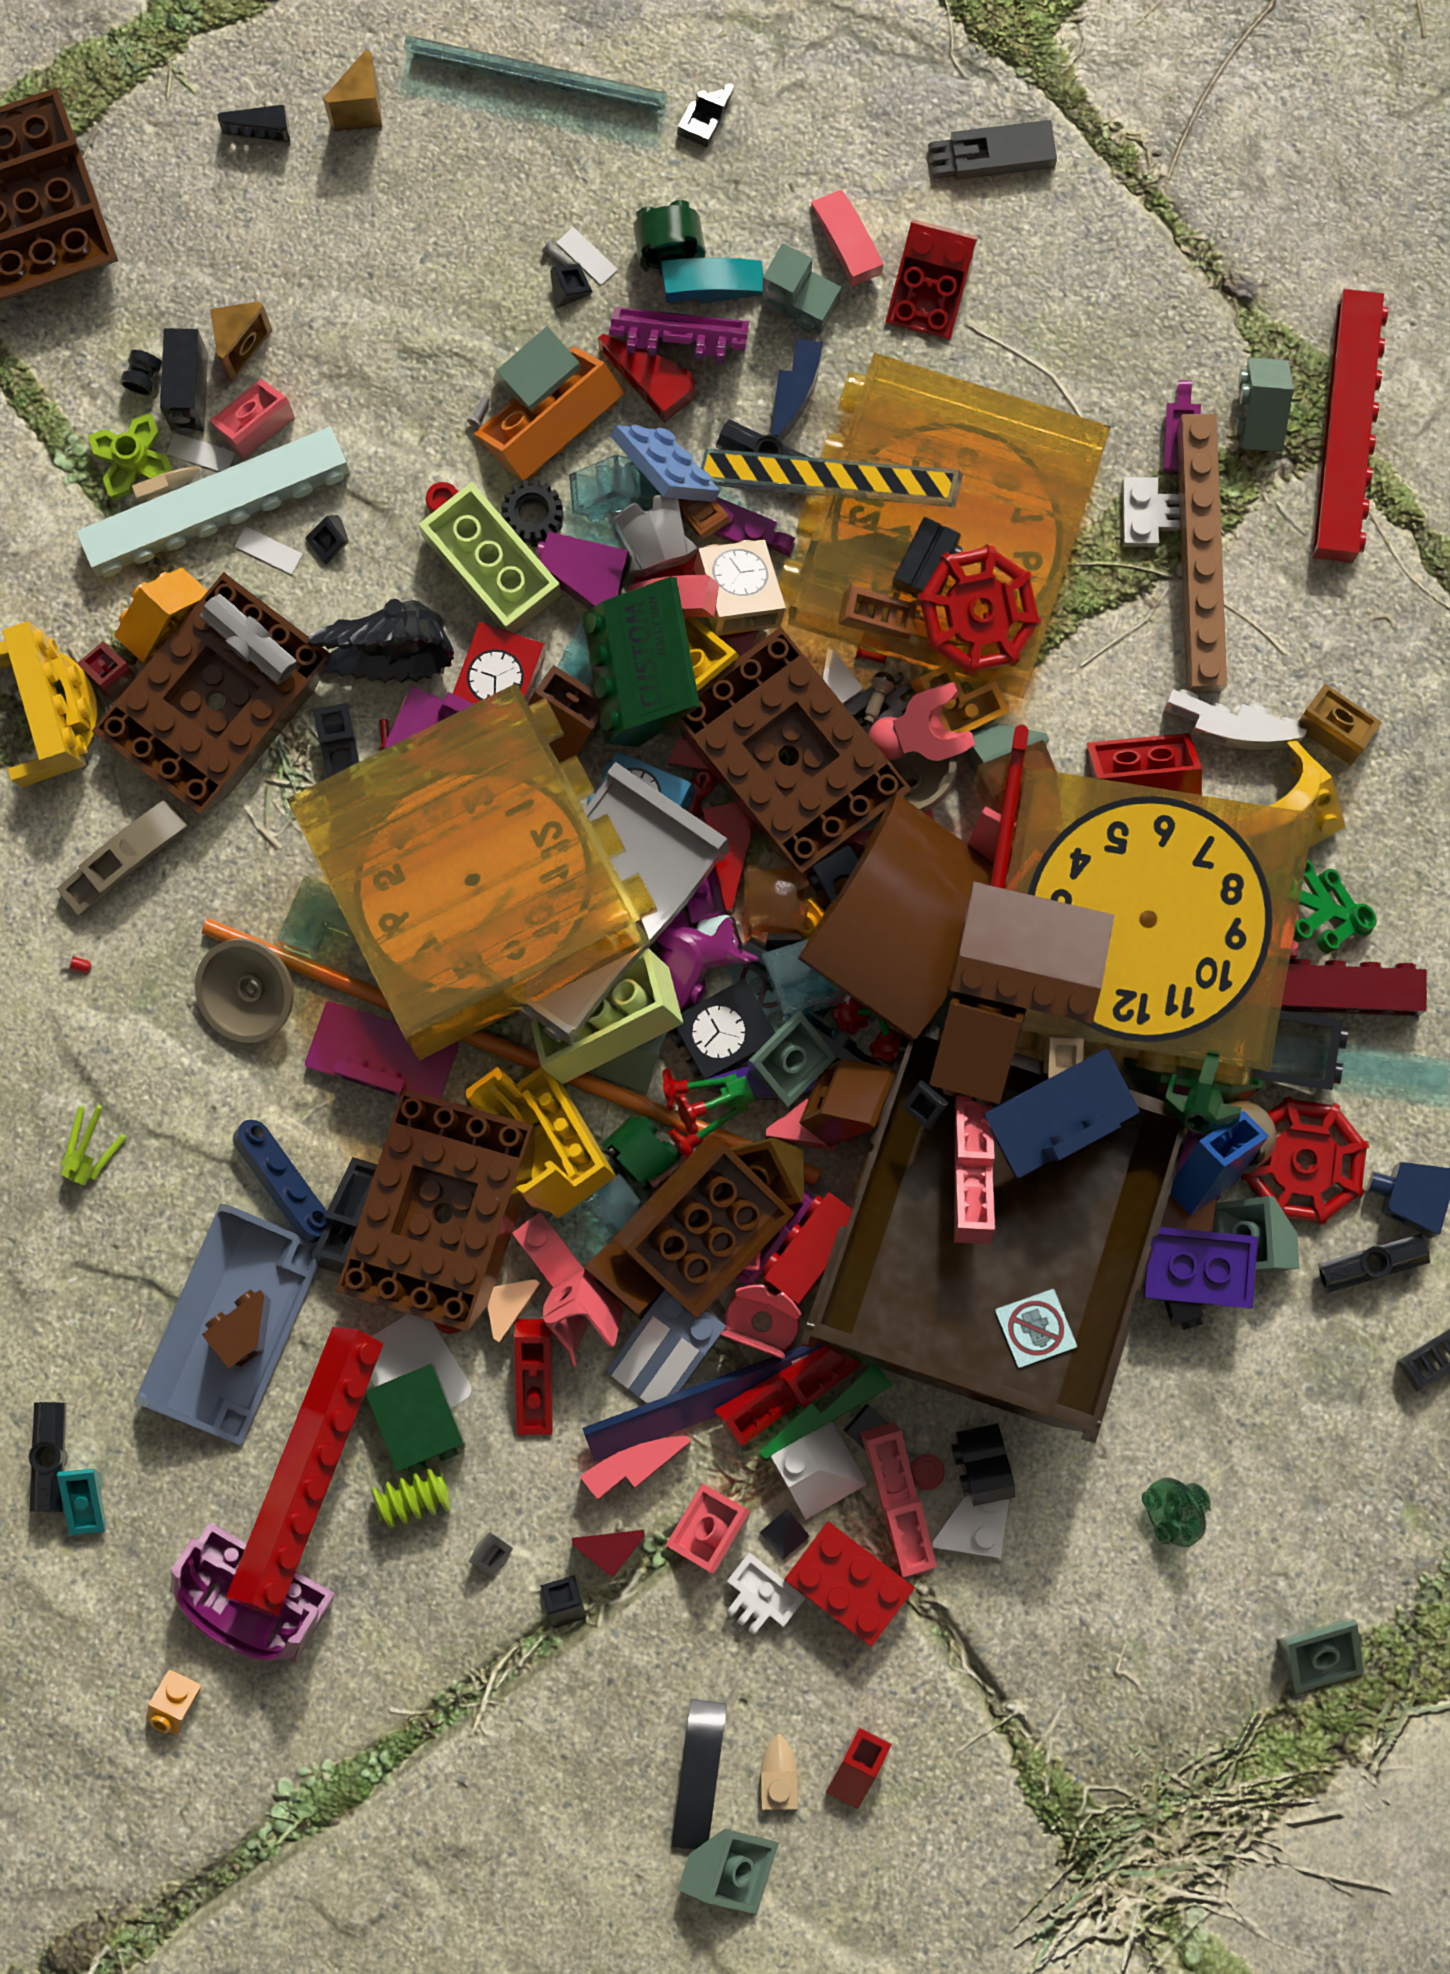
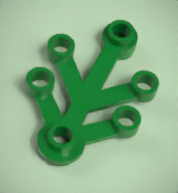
M1301 857L1291 863L1290 873L1292 877L1297 881L1304 880L1313 894L1294 887L1291 876L1283 870H1276L1265 877L1271 901L1287 899L1316 911L1306 919L1301 918L1290 924L1289 934L1296 942L1300 943L1310 938L1316 928L1329 919L1334 918L1343 923L1334 931L1331 929L1326 930L1316 938L1318 948L1323 953L1328 954L1338 949L1341 941L1351 934L1363 938L1371 934L1376 926L1377 919L1373 909L1367 904L1354 903L1341 883L1340 875L1334 869H1327L1317 876L1311 861L1307 858ZM1328 892H1333L1340 905L1334 903Z

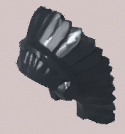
M390 599L383 609L360 619H338L333 625L322 627L312 633L307 641L308 647L312 648L326 647L327 650L336 648L331 652L332 657L324 673L333 674L337 672L341 677L352 675L355 680L366 676L370 681L381 680L384 683L393 679L400 683L407 679L418 682L423 677L432 679L434 674H444L445 667H451V661L454 659L453 647L443 630V618L437 612L416 600L401 602L398 599Z

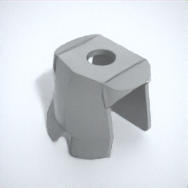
M657 495L653 497V508L651 510L643 511L637 503H633L615 518L617 522L615 526L616 531L632 557L629 575L633 577H646L687 563L698 551L696 545L684 536L677 498H666L662 495Z

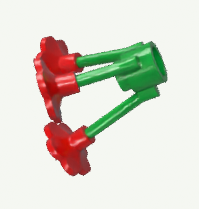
M670 1068L662 1071L663 1091L667 1108L671 1111L676 1109L677 1105L678 1114L683 1124H685L689 1135L684 1137L675 1128L668 1133L676 1149L686 1160L694 1152L693 1149L703 1143L702 1139L736 1115L750 1110L748 1104L756 1101L746 1075L737 1078L736 1073L723 1078L688 1082V1080L675 1081ZM726 1085V1087L720 1089L723 1096L706 1103L700 1101L690 1105L684 1094H689L690 1090ZM725 1103L728 1109L734 1107L698 1132L696 1118L706 1115L707 1110Z

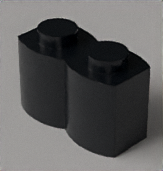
M998 1423L956 1432L957 1443L951 1444V1450L955 1466L962 1465L965 1474L959 1476L963 1496H970L973 1506L1015 1498L1014 1479Z

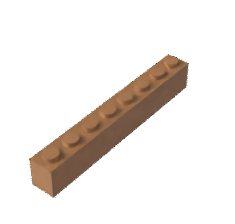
M1182 414L1176 426L1186 690L1195 694L1221 693L1227 686L1217 414Z

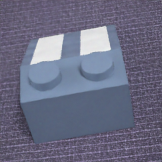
M664 1289L610 1364L606 1373L647 1404L680 1392L720 1339L721 1331H726L727 1326L706 1310L696 1319Z

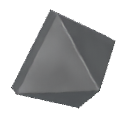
M489 1532L477 1543L468 1562L490 1577H493L513 1547Z

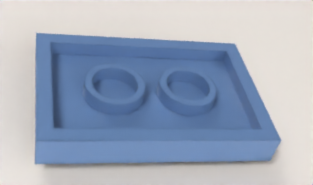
M632 425L631 427L615 426L610 437L663 497L715 502L720 490L711 481V476L706 471L700 469L692 460L693 456L691 453L683 449L674 440L675 436L673 433L664 428L647 429L639 425Z

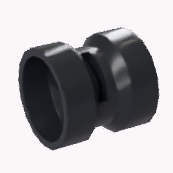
M131 350L127 359L129 367L122 373L119 383L134 393L149 396L155 387L153 379L155 375L160 373L162 360L142 350Z

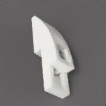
M1173 689L1164 708L1166 712L1195 723L1190 736L1225 747L1246 750L1282 749L1289 747L1286 743L1289 740H1297L1300 744L1307 730L1300 728L1301 725L1297 721L1287 717L1279 719L1268 714V710L1262 706L1242 704L1237 715H1234L1225 705L1219 703H1212L1210 705L1198 700L1199 696L1184 689L1180 691Z

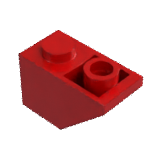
M857 1726L825 1793L858 1809L876 1779L892 1744Z

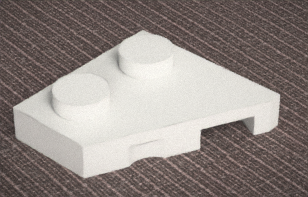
M970 1496L964 1497L948 1518L939 1534L932 1541V1548L1000 1559L1009 1499L973 1506Z

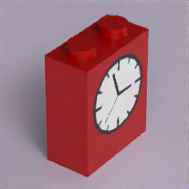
M479 622L452 694L511 721L510 726L515 727L527 706L546 655L545 644Z

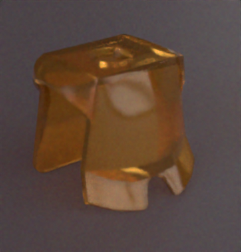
M748 864L742 876L743 920L741 925L746 937L750 938L761 931L767 933H800L799 930L803 929L809 907L804 902V887L809 885L807 872L800 875L791 866L763 870L754 864Z

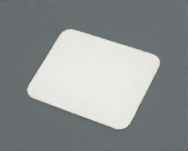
M407 1314L371 1336L384 1343L371 1376V1381L375 1387L432 1363L435 1365L451 1408L470 1396L472 1389L469 1381L432 1321Z

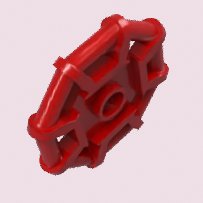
M985 544L983 548L955 554L946 552L940 556L939 565L923 592L919 593L917 597V602H920L929 640L927 642L929 649H935L964 669L965 674L972 676L979 671L1005 665L1013 667L1018 664L1022 651L1037 626H1041L1042 622L1036 607L1030 579L1033 576L1031 572L1019 567L995 550L994 545ZM981 563V573L965 575L962 566ZM994 566L1012 578V580L1007 584L996 579L995 577L997 576L993 574ZM950 575L956 581L955 584L948 590L946 596L937 595ZM1016 589L1019 590L1023 612H1018L1013 592ZM977 600H980L981 605H987L988 612L983 613L984 619H980L978 614L974 613ZM936 606H944L949 628L943 631L940 629ZM1015 622L1022 624L1013 641L1010 642L1007 638L1009 633L1007 631L1010 626ZM955 635L957 640L970 645L968 653L965 654L947 640ZM996 642L1000 650L999 653L981 656L982 645Z
M1291 1096L1284 1097L1283 1102L1268 1112V1115L1272 1119L1274 1126L1287 1117L1291 1127L1277 1137V1142L1269 1158L1268 1165L1260 1166L1249 1174H1242L1241 1180L1247 1182L1257 1197H1275L1261 1179V1177L1271 1174L1274 1182L1283 1190L1278 1198L1275 1197L1288 1219L1315 1222L1319 1226L1326 1225L1327 1220L1357 1197L1362 1198L1365 1192L1363 1189L1366 1153L1370 1146L1368 1141L1363 1140L1341 1112L1340 1105L1335 1102L1330 1105L1295 1100ZM1299 1114L1321 1117L1323 1119L1320 1126L1300 1123ZM1332 1124L1349 1143L1348 1145L1341 1147L1338 1143H1335L1328 1131ZM1303 1151L1309 1152V1158L1315 1160V1164L1309 1165L1307 1170L1301 1169V1164L1296 1162V1157L1301 1156ZM1352 1154L1348 1179L1341 1176L1343 1155ZM1334 1183L1343 1189V1191L1324 1204L1320 1195ZM1291 1195L1311 1197L1312 1208L1289 1205L1287 1203Z

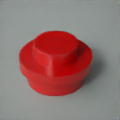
M922 1454L917 1456L910 1464L914 1485L917 1488L931 1490L942 1483L945 1476V1468L938 1457L932 1454Z

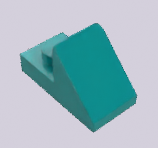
M96 1469L58 1472L57 1478L69 1535L105 1532L107 1523L101 1497L103 1475Z

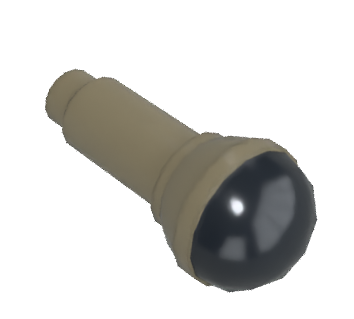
M884 671L876 673L871 680L873 692L864 718L869 723H874L875 719L878 718L885 696H888L895 687L894 677Z

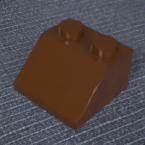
M613 1240L584 1267L596 1279L598 1284L639 1320L643 1318L664 1290L658 1282Z

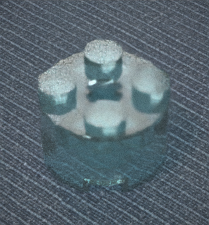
M609 1158L607 1162L609 1163L610 1167L613 1168L615 1164ZM620 1171L616 1178L583 1200L579 1205L585 1212L590 1209L593 1210L599 1218L595 1225L603 1236L610 1240L641 1209L638 1204L641 1203L642 1197L622 1171Z

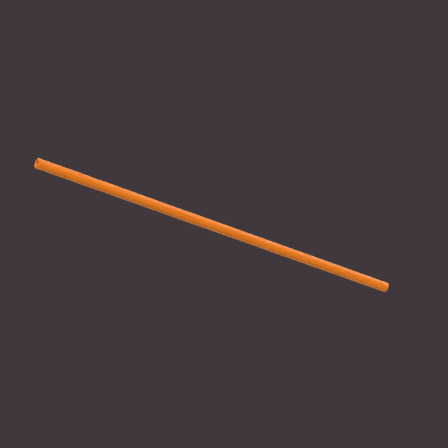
M207 918L203 925L201 934L220 942L238 938L260 942L273 950L288 970L411 1020L404 999L398 995L210 918ZM481 1029L456 1038L534 1071L541 1067L537 1052ZM584 1073L566 1082L568 1085L688 1133L676 1109L669 1111L664 1104L588 1073ZM696 1118L698 1132L710 1123ZM720 1127L710 1133L729 1148L754 1142ZM804 1162V1181L816 1185L822 1169Z

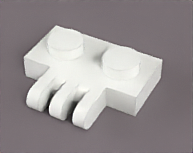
M1158 477L1123 478V547H1157L1159 544V531L1180 530L1179 520H1168V518L1180 517L1179 507H1168V505L1179 504V494H1158Z
M748 1553L727 1580L741 1593L725 1613L732 1617L738 1611L739 1606L745 1609L737 1622L743 1626L751 1615L757 1620L751 1624L748 1630L754 1635L769 1615L784 1627L806 1597L751 1553Z

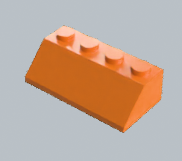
M575 346L569 351L579 361L582 368L533 411H530L513 398L473 433L509 473L522 481L537 474L546 461L552 456L561 453L569 441L577 434L585 432L591 426L592 421L603 412L613 408L617 400L625 394L604 362Z

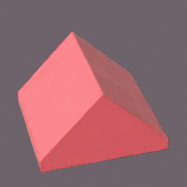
M259 379L210 419L209 422L240 458L244 460L291 422L295 416L286 396L264 380Z
M702 1483L665 1546L714 1574L750 1510Z

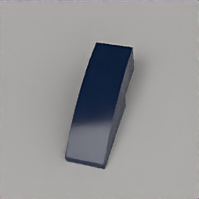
M796 339L793 370H779L771 435L779 438L781 442L791 432L803 414L812 395L821 363L823 342Z

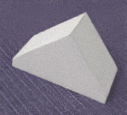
M828 649L823 680L845 705L862 693L863 687L837 652L833 649Z

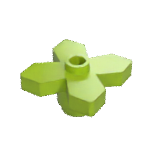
M152 414L132 419L128 432L116 435L110 430L104 429L88 436L96 459L112 463L102 478L111 500L130 495L133 490L132 485H135L138 475L148 480L173 471L167 455L151 450L160 437Z

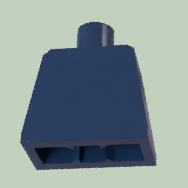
M1399 1162L1394 1165L1391 1176L1372 1171L1367 1184V1191L1385 1197L1381 1213L1428 1237L1434 1238L1441 1234L1450 1201V1168Z

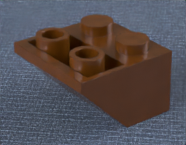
M553 665L531 696L513 733L571 770L601 728L595 692Z
M846 1058L830 1064L818 1076L799 1123L829 1147L843 1141H849L854 1136L863 1132L872 1131L881 1120L880 1112L887 1095L890 1093V1087L896 1072L889 1067Z
M252 1289L247 1291L234 1302L237 1308L228 1315L221 1312L205 1324L208 1330L202 1334L226 1367L234 1372H237L264 1351L271 1300L262 1290L256 1293Z

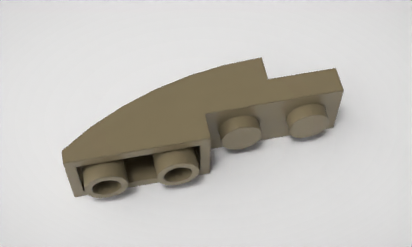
M164 799L95 851L78 866L79 869L56 889L77 915H83L131 872L140 869L184 831L189 824L170 801Z

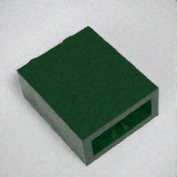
M431 1363L366 1390V1396L397 1472L405 1470L407 1476L428 1468L425 1462L439 1456L442 1462L461 1454L459 1447L466 1445L434 1364Z

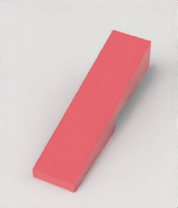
M957 1095L955 1098L954 1243L991 1244L995 1231L993 1192L994 1136L983 1115L985 1112L993 1109V1106L978 1104L972 1101L971 1096Z
M895 1422L860 1432L902 1577L937 1567L922 1503L917 1497L900 1428Z

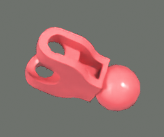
M954 682L935 686L914 695L909 701L903 716L899 718L884 717L877 720L872 725L868 734L888 760H897L903 757L905 753L915 751L922 754L925 758L940 761L976 746L971 732L952 733L941 722L940 712L943 705L958 697V691Z

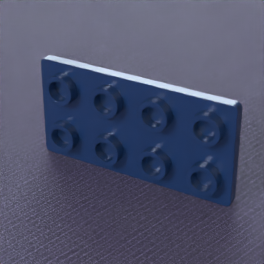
M1104 1049L985 1112L983 1117L1014 1177L1019 1178L1048 1162L1061 1160L1120 1128V1123L1138 1114L1139 1108L1109 1050Z

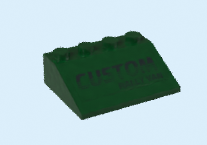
M670 576L604 600L583 615V628L586 633L589 662L592 668L594 692L597 697L604 744L640 747L700 707L677 577Z

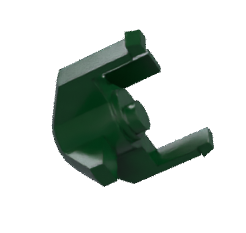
M1211 1049L1207 1050L1198 1086L1189 1090L1187 1096L1174 1094L1177 1075L1172 1074L1164 1102V1107L1180 1120L1184 1127L1191 1131L1193 1136L1199 1138L1206 1137L1207 1133L1212 1132L1214 1129L1239 1123L1242 1110L1241 1107L1223 1104V1097L1220 1091L1214 1088L1215 1075L1220 1062V1051Z

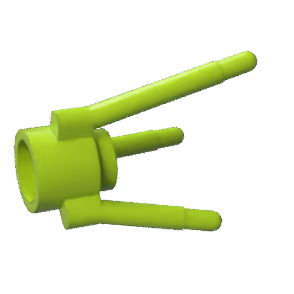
M83 1105L78 1107L66 1154L61 1162L63 1168L60 1175L84 1186L89 1178L96 1181L101 1169L126 1140V1135L121 1134L94 1166L92 1165L94 1158L86 1155L85 1152L103 1107L101 1105L96 1106L79 1148L75 1150L85 1111Z

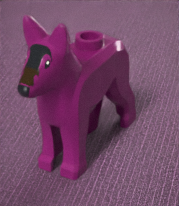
M734 917L725 918L712 936L694 928L678 927L669 924L655 940L662 946L660 960L669 967L680 1012L687 1010L692 1003L698 1004L706 990V986L702 985L709 968L733 963L747 964L759 960L757 956L743 950V943Z

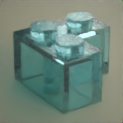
M615 454L569 474L572 514L586 516L589 521L605 520L608 514L622 512L633 503H637L643 511H649L653 508V497L661 495L631 459Z
M304 875L277 938L281 947L315 960L327 929L360 941L364 931L357 912L356 896Z

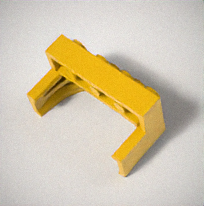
M29 621L3 629L5 641L0 642V668L13 667L38 755L37 759L8 768L11 781L25 788L42 780L87 766L84 754L88 753L87 749L94 737L92 730L97 725L98 720L97 699L90 679L74 660L59 652L58 645L53 637L50 638L42 629H38ZM58 678L63 685L66 702L61 694H57L54 682H57Z
M1297 740L1286 742L1293 752L1296 766L1290 770L1299 779L1296 786L1286 796L1274 804L1253 813L1232 817L1217 816L1235 830L1246 842L1257 858L1263 873L1346 827L1332 776L1307 753Z
M497 1067L466 1089V1097L475 1109L532 1125L536 1122L540 1123L535 1128L534 1165L529 1182L516 1187L531 1207L550 1211L557 1218H560L616 1178L564 1085L542 1067L518 1084Z

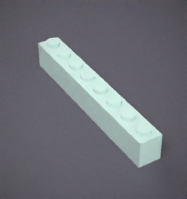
M331 426L76 532L96 576L110 577L120 573L123 570L122 567L134 562L136 564L145 563L154 558V554L165 549L168 551L179 549L186 544L187 540L197 536L201 538L208 537L216 533L219 527L228 523H242L250 517V514L257 511L273 510L279 507L281 502L286 499L305 497L315 487L323 484H336L342 481L345 477L344 475L349 474L350 471Z

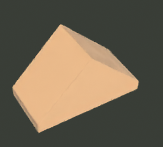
M532 1279L493 1287L488 1303V1312L493 1339L499 1344H502L515 1325L516 1319L520 1318L540 1289L541 1284L538 1281Z

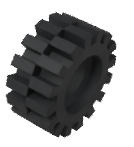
M534 479L533 484H528V480L522 481V486L518 487L515 484L511 487L512 492L509 493L507 491L504 495L505 501L501 504V515L525 544L529 542L531 547H537V542L546 541L548 531L557 533L558 529L561 530L563 526L562 519H564L562 501L559 499L557 491L555 489L552 491L548 483L545 482L543 486L540 485V480ZM528 502H538L546 510L545 517L538 524H526L519 517L521 507Z

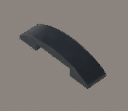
M348 703L313 709L332 802V813L338 845L366 841L372 834V826L365 807L361 765Z
M691 1699L671 1847L695 1850L710 1838L727 1703Z

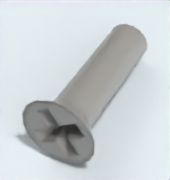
M551 240L548 241L542 252L549 253L564 265L572 263L570 258L552 246Z
M482 396L472 418L467 419L470 425L477 428L480 427L479 421L490 401L488 397Z

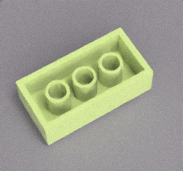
M473 482L469 483L418 524L422 538L500 629L512 633L517 632L561 596L559 582Z
M648 948L644 950L641 956L631 965L598 1005L578 1033L577 1041L573 1046L564 1039L561 1042L554 1040L544 1031L545 1026L536 1019L531 1022L541 1067L561 1084H564L683 1024V1019L669 967Z

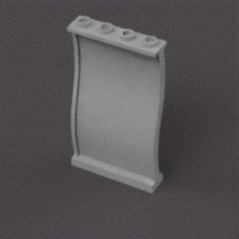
M616 762L607 772L608 776L605 782L576 819L586 836L591 851L594 868V887L592 901L585 922L576 939L564 955L540 976L516 988L463 949L457 953L459 958L470 965L465 971L470 973L473 967L506 990V992L493 996L502 1002L508 999L517 1006V1012L526 1020L533 1022L536 1019L545 1026L544 1031L558 1042L564 1039L572 1046L577 1041L576 1037L613 986L679 914L705 881L717 862H722L729 853L726 837ZM514 889L495 908L475 934V937L479 939L483 937L516 896L517 892Z

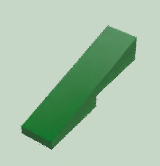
M871 1366L822 1413L811 1403L759 1452V1455L764 1460L768 1459L771 1455L888 1390L893 1384L877 1367Z

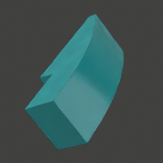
M688 258L661 261L666 303L699 299L700 304L762 296L764 273L762 261Z

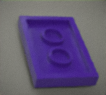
M1160 1227L1157 1237L1152 1238L1150 1244L1152 1246V1253L1145 1273L1143 1299L1252 1309L1258 1237Z

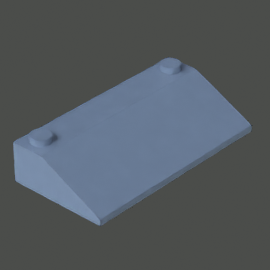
M220 1203L134 1402L242 1445L318 1268L312 1254L317 1243L307 1242L293 1232L233 1206ZM252 1289L256 1293L262 1290L271 1300L264 1351L237 1372H234L226 1367L202 1334L208 1330L205 1324L217 1314L223 1312L228 1315L237 1308L234 1302L247 1291Z

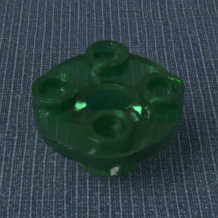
M1165 1477L1152 1483L1143 1492L1141 1497L1142 1503L1146 1507L1150 1521L1155 1527V1536L1161 1543H1172L1179 1547H1190L1203 1538L1206 1531L1205 1514L1211 1511V1500L1208 1492L1197 1483L1185 1485L1179 1480Z

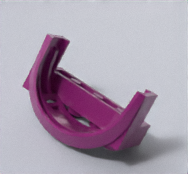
M209 1522L198 1540L194 1537L191 1538L171 1569L170 1592L174 1594L178 1607L198 1630L234 1653L259 1661L289 1659L296 1663L331 1606L335 1593L296 1571L279 1616L252 1611L227 1599L226 1596L230 1585L227 1583H232L247 1543ZM218 1582L217 1586L215 1587L210 1597L203 1606L202 1600L208 1593L213 1583ZM282 1620V1624H281L280 1627L278 1628V1630H277V1632L275 1633L274 1637L272 1638L271 1641H269V1639L271 1638V1636H272V1634L274 1633L275 1629L277 1628V1626L279 1625L280 1621Z

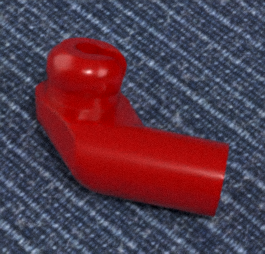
M701 770L689 781L697 793L688 812L697 818L702 800L716 786L717 779L710 771Z

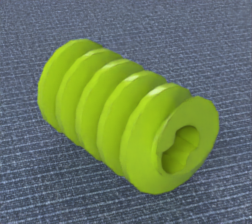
M428 1469L426 1481L424 1482L417 1473L413 1474L411 1486L407 1484L404 1478H400L399 1490L396 1491L387 1482L385 1483V1494L383 1495L375 1486L371 1490L380 1524L383 1526V1521H385L390 1529L396 1528L397 1516L404 1524H409L410 1512L418 1520L424 1518L425 1507L434 1516L438 1512V1503L441 1504L445 1511H450L452 1506L441 1469L440 1477H436L433 1471Z

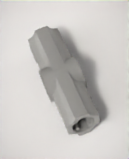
M221 594L212 597L204 605L202 612L199 614L200 618L226 640V644L247 663L251 661L277 685L286 681L298 665L297 660L272 640L271 634L251 616L246 617Z

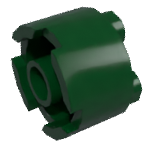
M676 200L669 206L658 208L643 207L636 212L637 219L634 222L633 230L639 266L644 271L648 272L650 268L659 269L660 275H662L661 261L705 258L706 250L700 216L696 210L690 208L688 201Z
M631 1115L601 1144V1147L605 1151H609L612 1148L615 1152L610 1158L633 1182L638 1180L642 1183L644 1181L646 1185L642 1189L645 1193L651 1195L680 1167L678 1160L682 1157V1154L669 1141L665 1142L663 1140L661 1142L654 1135L658 1129L644 1115H639L637 1118Z

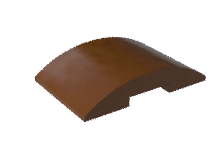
M57 87L0 106V302L118 262L99 200Z
M896 793L864 845L863 850L865 851L837 898L828 906L799 955L798 960L907 1038L914 1041L950 993L948 983L973 881L991 885L994 863ZM1007 874V876H1006L1005 888H1006V885H1007V881H1008V876H1009V874Z

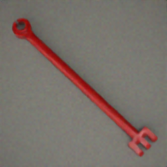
M1023 724L1018 725L1014 730L991 886L1004 889L1029 734L1028 727Z

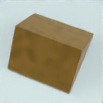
M367 49L323 98L330 127L335 131L382 127L378 79L372 53Z
M259 301L210 309L217 355L227 379L232 383L272 331L265 307Z
M1327 684L1323 685L1298 721L1301 725L1300 728L1307 730V736L1351 766L1382 723Z
M774 1137L730 1148L786 1205L802 1202L804 1199L803 1150Z

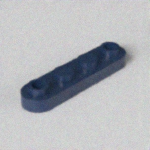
M250 1119L242 1122L233 1133L235 1148L298 1236L307 1242H318L327 1225L324 1218L326 1209L268 1128L257 1120Z

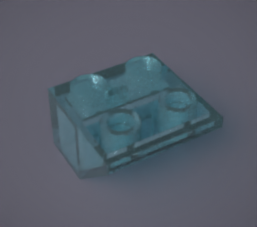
M809 939L761 954L782 1021L789 1020L798 1010L805 1015L850 1001L851 999L849 995L798 960Z

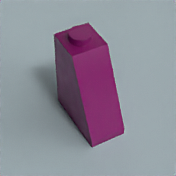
M548 531L546 541L539 542L536 557L559 582L560 588L588 610H591L604 600L621 594L629 563L628 550Z

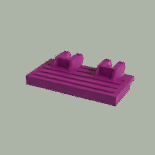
M615 306L611 318L609 336L623 337L624 333L628 334L626 353L634 354L637 348L647 349L649 356H656L659 337L663 338V342L690 345L692 341H697L695 361H703V357L710 356L716 358V363L724 364L727 345H731V349H746L750 321Z

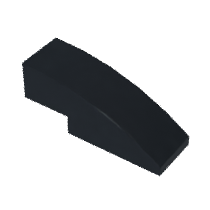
M352 1157L326 1211L324 1218L327 1225L312 1253L318 1267L342 1274L378 1164Z

